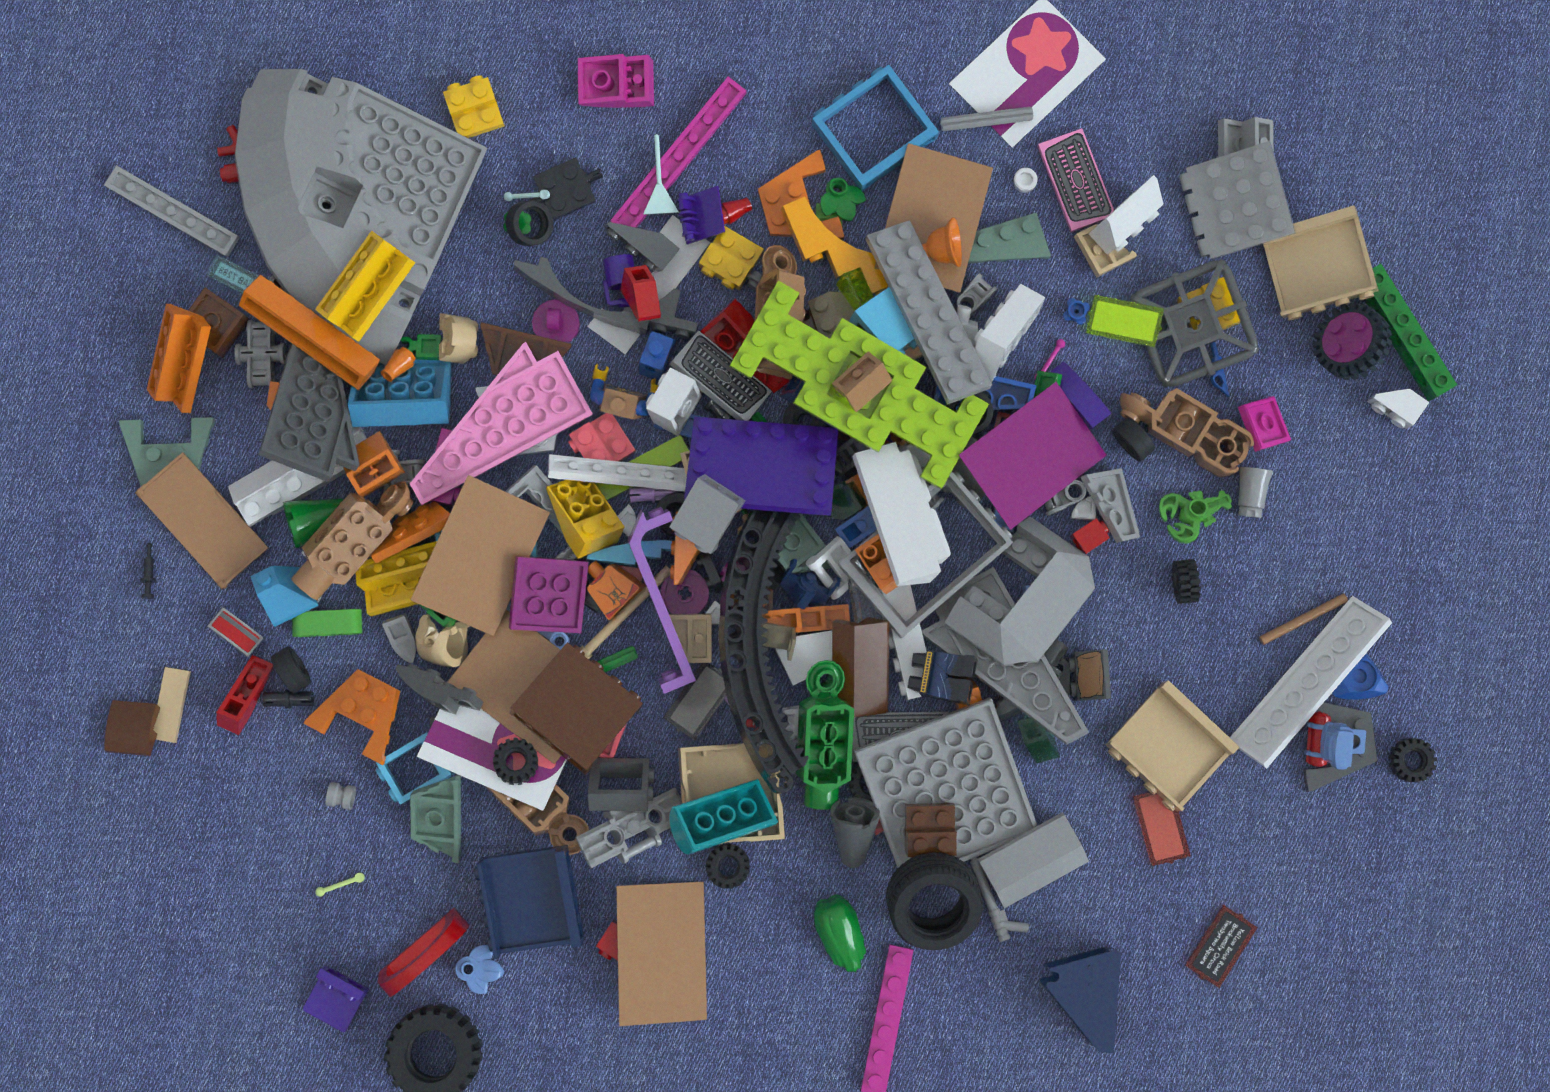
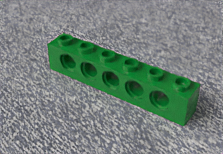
M1382 264L1374 267L1373 272L1378 291L1373 293V297L1364 300L1368 306L1379 313L1389 324L1390 327L1388 329L1391 331L1392 336L1388 338L1392 341V345L1429 402L1457 386V383Z

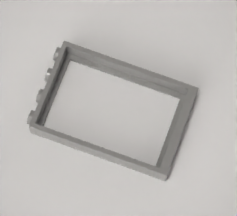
M957 471L950 473L943 488L946 485L997 544L907 621L901 617L855 563L860 559L855 550L838 563V566L884 620L889 621L890 627L900 638H903L1013 543L1011 540L1012 534L1006 527L1002 526L1000 528L994 521L997 519L995 514L988 507L986 509L982 507L979 503L980 497L974 490L971 489L969 491L963 485L965 480ZM932 484L928 487L931 498L941 490ZM876 531L875 533H873V534H872L869 538H867L862 544H864L865 542H867L868 540H870L871 538H873L874 536H876V535L878 534V531Z

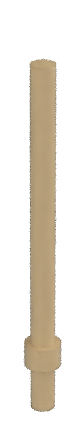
M667 565L654 577L657 587L670 575V568ZM646 586L585 647L583 645L580 647L584 651L586 658L590 659L593 656L591 653L650 595Z

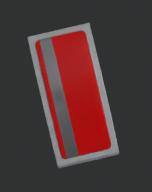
M223 607L207 625L209 629L223 640L229 642L246 657H249L263 639L260 634Z

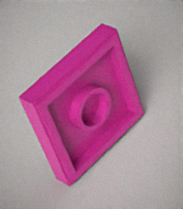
M1274 396L1238 407L1245 428L1253 437L1255 452L1291 440Z

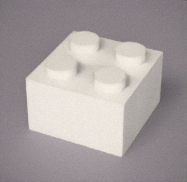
M669 368L667 374L664 373L659 379V387L655 394L652 393L646 402V409L654 424L679 436L702 395L694 379Z

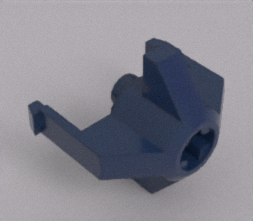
M792 559L780 579V585L789 599L797 607L805 610L808 604L826 603L834 590L840 586L841 578L837 577L829 588L823 587L817 583L816 576L812 572L801 573L799 576L791 573L797 565V559Z

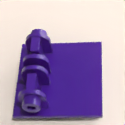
M714 186L689 196L688 193L679 194L677 202L679 203L680 210H682L679 212V216L683 217L680 219L683 229L682 237H685L687 245L725 232L719 186Z

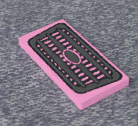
M1082 128L1038 144V150L1070 232L1102 222L1114 211Z

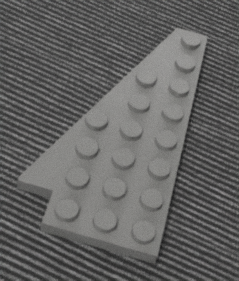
M994 567L970 579L935 609L940 621L922 630L924 638L945 653L976 656L978 661L975 676L1066 745L1088 734L1085 724L1045 655L1035 663L1022 662L1014 663L1011 666H1002L944 625L959 597L964 598L973 585L1011 611L1015 603Z

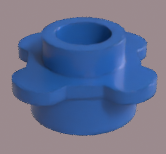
M1074 298L1067 301V310L1063 313V318L1066 321H1075L1078 325L1084 324L1086 322L1085 315L1090 309L1089 304L1076 301Z

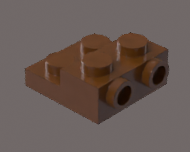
M954 803L905 804V853L907 857L912 858L929 852H940L957 856Z

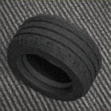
M940 852L924 853L905 861L892 874L893 876H891L888 882L886 892L890 919L897 934L911 946L934 951L948 949L962 943L979 925L983 911L982 895L973 871L959 858ZM934 884L948 885L959 893V899L954 908L940 917H920L909 909L910 901L914 895L926 886Z

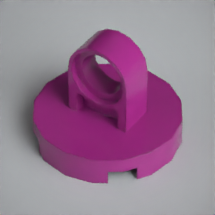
M555 299L546 301L537 308L533 315L532 326L535 335L569 343L578 335L580 321L575 309Z

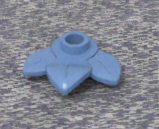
M488 945L474 947L469 956L460 958L455 965L457 977L466 981L468 988L477 994H486L488 990L487 982L498 980L504 974L503 968L497 962L491 960L493 951L490 952ZM467 964L472 966L470 973H464L463 969Z

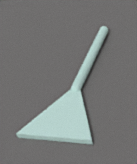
M656 134L654 142L657 184L643 215L679 213L661 181L659 135Z

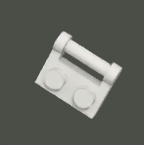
M838 536L817 555L810 557L806 561L808 568L816 573L826 588L831 586L833 580L822 567L825 561L828 562L836 575L841 578L840 586L830 596L833 600L838 599L854 585L838 566V563L851 553L843 539ZM859 561L855 562L860 567V569L866 574L867 572L859 563Z

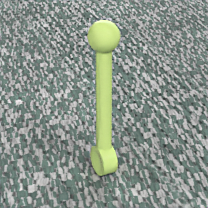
M357 873L355 877L325 888L318 887L315 894L322 897L328 891L353 882H363L365 876L363 873Z

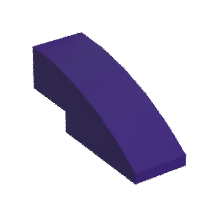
M1064 361L1050 371L1051 373L1062 375L1060 387L1089 430H1092L1112 414L1093 390Z

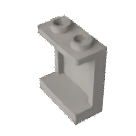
M704 474L697 478L672 521L670 528L675 531V535L679 538L688 539L693 542L699 551L711 554L718 548V543L746 500Z

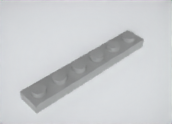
M117 165L104 184L106 188L227 258L240 239L238 235Z

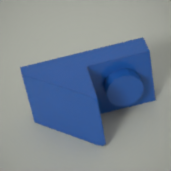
M869 505L835 528L848 548H851L877 530Z

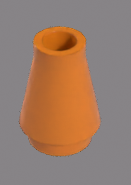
M405 347L396 349L385 368L381 371V375L387 381L392 382L396 377L413 367L415 356Z

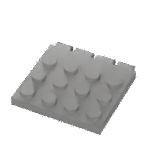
M1270 141L1187 167V173L1179 175L1183 192L1189 190L1193 192L1184 196L1189 214L1197 212L1199 216L1191 218L1195 237L1205 236L1204 239L1197 241L1201 257L1210 255L1211 259H1215L1296 234Z

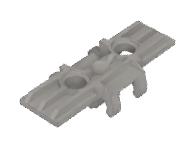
M676 787L653 798V801H648V811H605L603 816L605 819L608 818L609 821L575 837L590 869L616 855L620 862L625 864L629 861V858L652 846H660L662 841L659 834L671 828L669 820L671 808L682 804V799ZM651 810L657 811L660 815V820L657 824L649 820L648 815ZM644 830L647 832L649 838L629 848L627 847L626 839ZM609 831L614 837V845L607 840Z

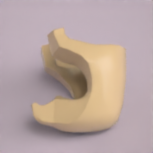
M429 614L423 615L420 618L415 636L419 656L425 661L440 666H460L468 654L467 628L470 626L462 622H456L454 626L445 627L438 633L435 624L430 618L431 616Z

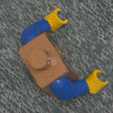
M598 364L595 365L590 398L593 403L599 405L601 412L633 420L649 415L646 409V402L652 393L655 394L659 387L656 385L655 378L651 380L650 393L645 394L604 383L609 368L606 366L605 371H601L598 369Z

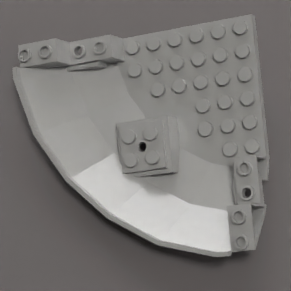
M260 69L252 87L246 89L241 101L234 156L244 214L268 269L283 290L350 338L352 337L323 317L315 309L371 230L415 262L358 342L353 339L360 346L379 358V363L386 365L396 350L420 296L432 275L487 151V147L356 82L332 77L328 84L307 74L308 71L303 69ZM309 90H312V91H314L316 94L309 93L308 91H309ZM322 203H329L331 208L324 209ZM399 302H405L407 307L400 306Z

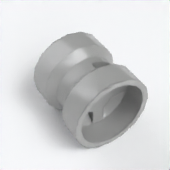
M331 782L327 790L326 806L335 807L336 805H341L343 809L351 810L355 801L356 786L347 785L344 788L339 783Z

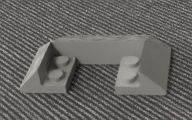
M1028 517L1017 525V531L1011 538L1013 543L1002 552L1003 555L1037 577L1011 611L973 585L964 598L959 597L944 625L1002 666H1011L1014 663L1038 662L1095 590L1089 556L1032 517Z

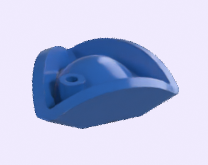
M1366 653L1332 694L1341 699H1367L1387 693L1388 685L1375 663Z

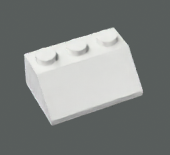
M1153 175L1089 233L1107 255L1114 249L1119 252L1128 244L1126 238L1130 235L1134 238L1144 229L1142 224L1145 221L1150 223L1159 215L1157 210L1163 205V200L1157 178Z

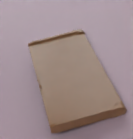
M183 452L135 492L212 577L221 590L227 588V585L269 549Z

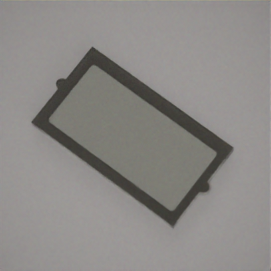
M702 663L694 673L696 681L685 686L663 717L676 727V731H682L693 740H696L726 697L721 668H715L710 663Z

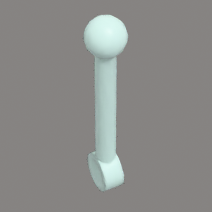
M541 190L538 193L512 194L506 192L504 194L506 201L517 198L540 197L541 199H548L550 197L548 190Z

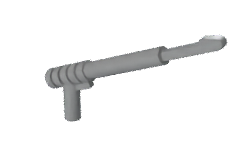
M972 858L970 864L987 905L991 922L994 924L993 927L996 930V935L999 936V942L1010 939L1008 931L1027 933L1029 930L1028 923L1008 921L1005 911H1000L997 907L985 873L978 861L979 858Z

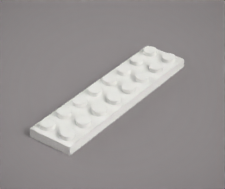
M1352 596L1232 734L1230 738L1239 746V750L1267 769L1392 624L1390 618Z

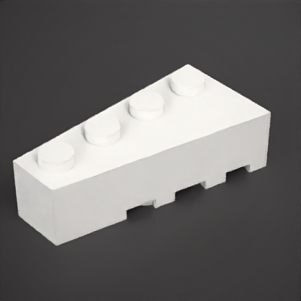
M1022 284L1015 291L1011 290L1008 293L1005 304L1000 303L994 314L995 317L992 315L989 317L984 326L985 329L981 328L974 339L977 342L975 351L991 383L996 377L998 368L1003 367L1011 350L1013 351L1016 348L1022 335L1026 333L1039 314L1045 300L1044 296Z

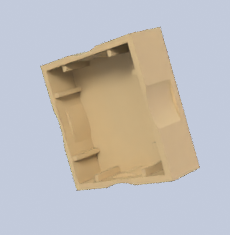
M744 743L678 748L682 804L756 779L760 781L778 823L724 843L785 839L783 807L780 795L774 793L764 781L751 760ZM764 746L759 747L760 756L767 758V749ZM780 770L778 772L773 773L772 776H770V778L776 777L778 779V782L776 783L777 787H779V778L776 774L779 773Z

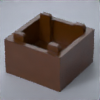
M206 287L188 310L203 316L211 326L206 347L224 358L245 329L247 321L250 320L245 314Z

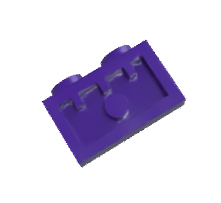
M326 965L319 970L316 976L318 981L308 997L303 1011L341 1032H346L369 988Z

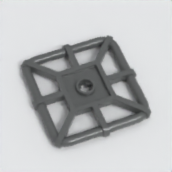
M1225 260L1210 261L1182 273H1173L1172 277L1141 288L1130 297L1132 308L1142 309V304L1165 315L1169 330L1154 335L1152 342L1141 340L1143 346H1146L1157 378L1162 383V386L1166 388L1168 386H1178L1208 374L1212 376L1216 374L1215 371L1245 361L1259 351V348H1257V337L1246 307H1248L1247 303L1243 301L1232 270ZM1215 270L1205 293L1188 300L1182 282ZM1222 273L1234 305L1215 311L1210 296ZM1176 285L1182 302L1165 308L1144 299V297ZM1237 311L1248 343L1223 333L1218 318ZM1191 317L1201 321L1197 330L1187 327ZM1172 336L1177 352L1166 374L1155 342ZM1222 339L1245 350L1211 362L1205 345ZM1200 348L1206 365L1173 377L1183 354Z

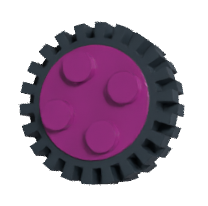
M1350 303V307L1346 304L1340 305L1341 311L1334 308L1331 310L1334 316L1331 318L1326 314L1323 318L1327 323L1325 325L1322 323L1318 324L1317 327L1322 330L1321 333H1314V337L1318 340L1313 341V347L1317 349L1313 351L1314 355L1318 358L1317 361L1331 374L1338 378L1342 377L1344 380H1349V377L1353 380L1359 379V374L1366 377L1368 376V369L1372 372L1376 371L1377 368L1374 364L1376 362L1381 365L1385 360L1381 358V355L1388 356L1390 351L1385 347L1392 344V341L1388 338L1392 336L1391 331L1388 329L1390 327L1389 324L1373 308L1367 307L1362 303L1359 305Z

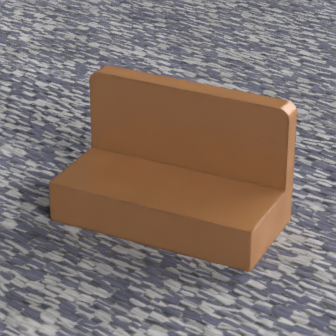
M868 351L832 382L835 390L847 399L852 409L857 412L891 383L892 379L883 362Z

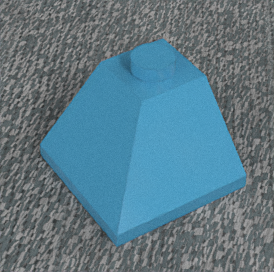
M270 566L250 576L256 594L274 627L319 606L317 600L303 592L291 580L300 567Z

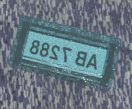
M218 254L206 274L209 278L242 295L244 290L259 277V275Z

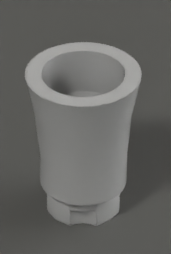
M1239 467V516L1262 517V509L1265 508L1266 495L1273 471Z

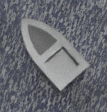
M406 613L383 621L382 626L394 651L405 661L413 663L416 654L415 634Z

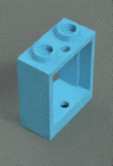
M428 732L386 756L384 765L376 762L379 767L376 769V772L383 782L387 781L391 788L388 790L389 795L395 803L399 802L402 805L409 802L412 791L405 795L403 794L387 764L423 744ZM434 764L439 775L416 789L445 780L454 775V772Z

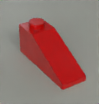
M254 655L251 656L216 712L217 726L237 735L241 733L274 668L272 663Z

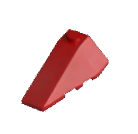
M735 298L714 316L700 332L734 359L755 321ZM757 370L753 374L773 393L790 381V379L761 373Z

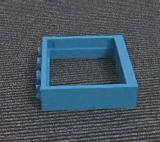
M890 65L874 70L869 79L865 82L863 80L858 81L851 88L852 91L846 95L842 93L832 101V105L828 108H820L814 113L812 118L814 129L856 186L862 191L903 163L908 143L925 148L935 141L939 134L937 128ZM887 78L925 131L862 174L824 122Z

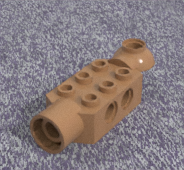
M556 784L543 811L484 786L535 836L549 833L553 847L568 845L569 855L577 854L581 851L576 838L569 842L564 840L563 834L571 829L579 836L589 831V826L579 816L567 814L570 802L569 797Z

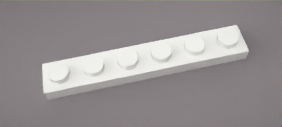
M549 454L548 478L685 492L687 477L684 468Z

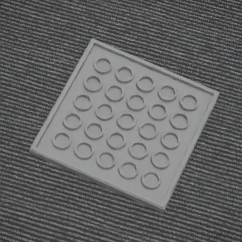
M991 697L854 749L874 806L880 810L879 820L897 868L911 858L907 857L905 853V804L954 803L955 830L957 832V856L954 857L962 861H967L995 850L1037 826Z

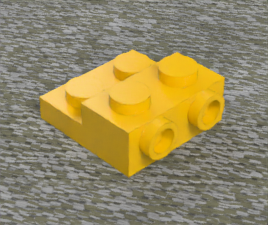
M472 77L469 80L470 83L462 86L460 83H453L447 87V91L443 92L458 134L471 138L504 127L488 77Z
M724 226L725 232L718 234L713 243H710L699 261V267L702 268L701 272L710 278L715 276L721 279V284L728 289L733 290L736 288L740 291L746 281V276L751 273L764 249Z
M1224 277L1218 279L1210 296L1215 311L1234 305ZM1209 283L1187 293L1188 300L1204 294ZM1180 296L1177 298L1178 303L1182 302ZM1237 311L1218 318L1222 330L1240 323ZM1191 317L1188 326L1197 330L1201 321Z

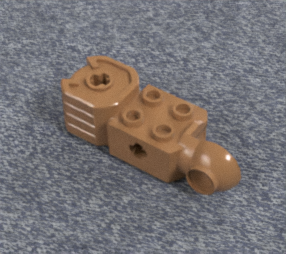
M781 245L770 246L763 253L762 257L763 276L756 287L755 320L779 280L799 292L788 314L803 322L805 318L804 297L806 294L804 277L796 275V260L787 248ZM762 358L756 369L758 372L786 379H792L793 376Z
M1178 388L1168 392L1156 410L1150 407L1151 403L1147 399L1136 393H1131L1130 395L1121 393L1120 395L1122 410L1119 414L1123 418H1131L1137 424L1140 421L1148 424L1149 434L1187 457L1194 454L1197 465L1217 477H1227L1239 471L1237 465L1243 462L1248 454V450L1254 446L1253 437L1249 431L1229 419H1218L1216 417L1218 412ZM1222 444L1225 446L1224 450L1227 453L1221 451L1220 446Z

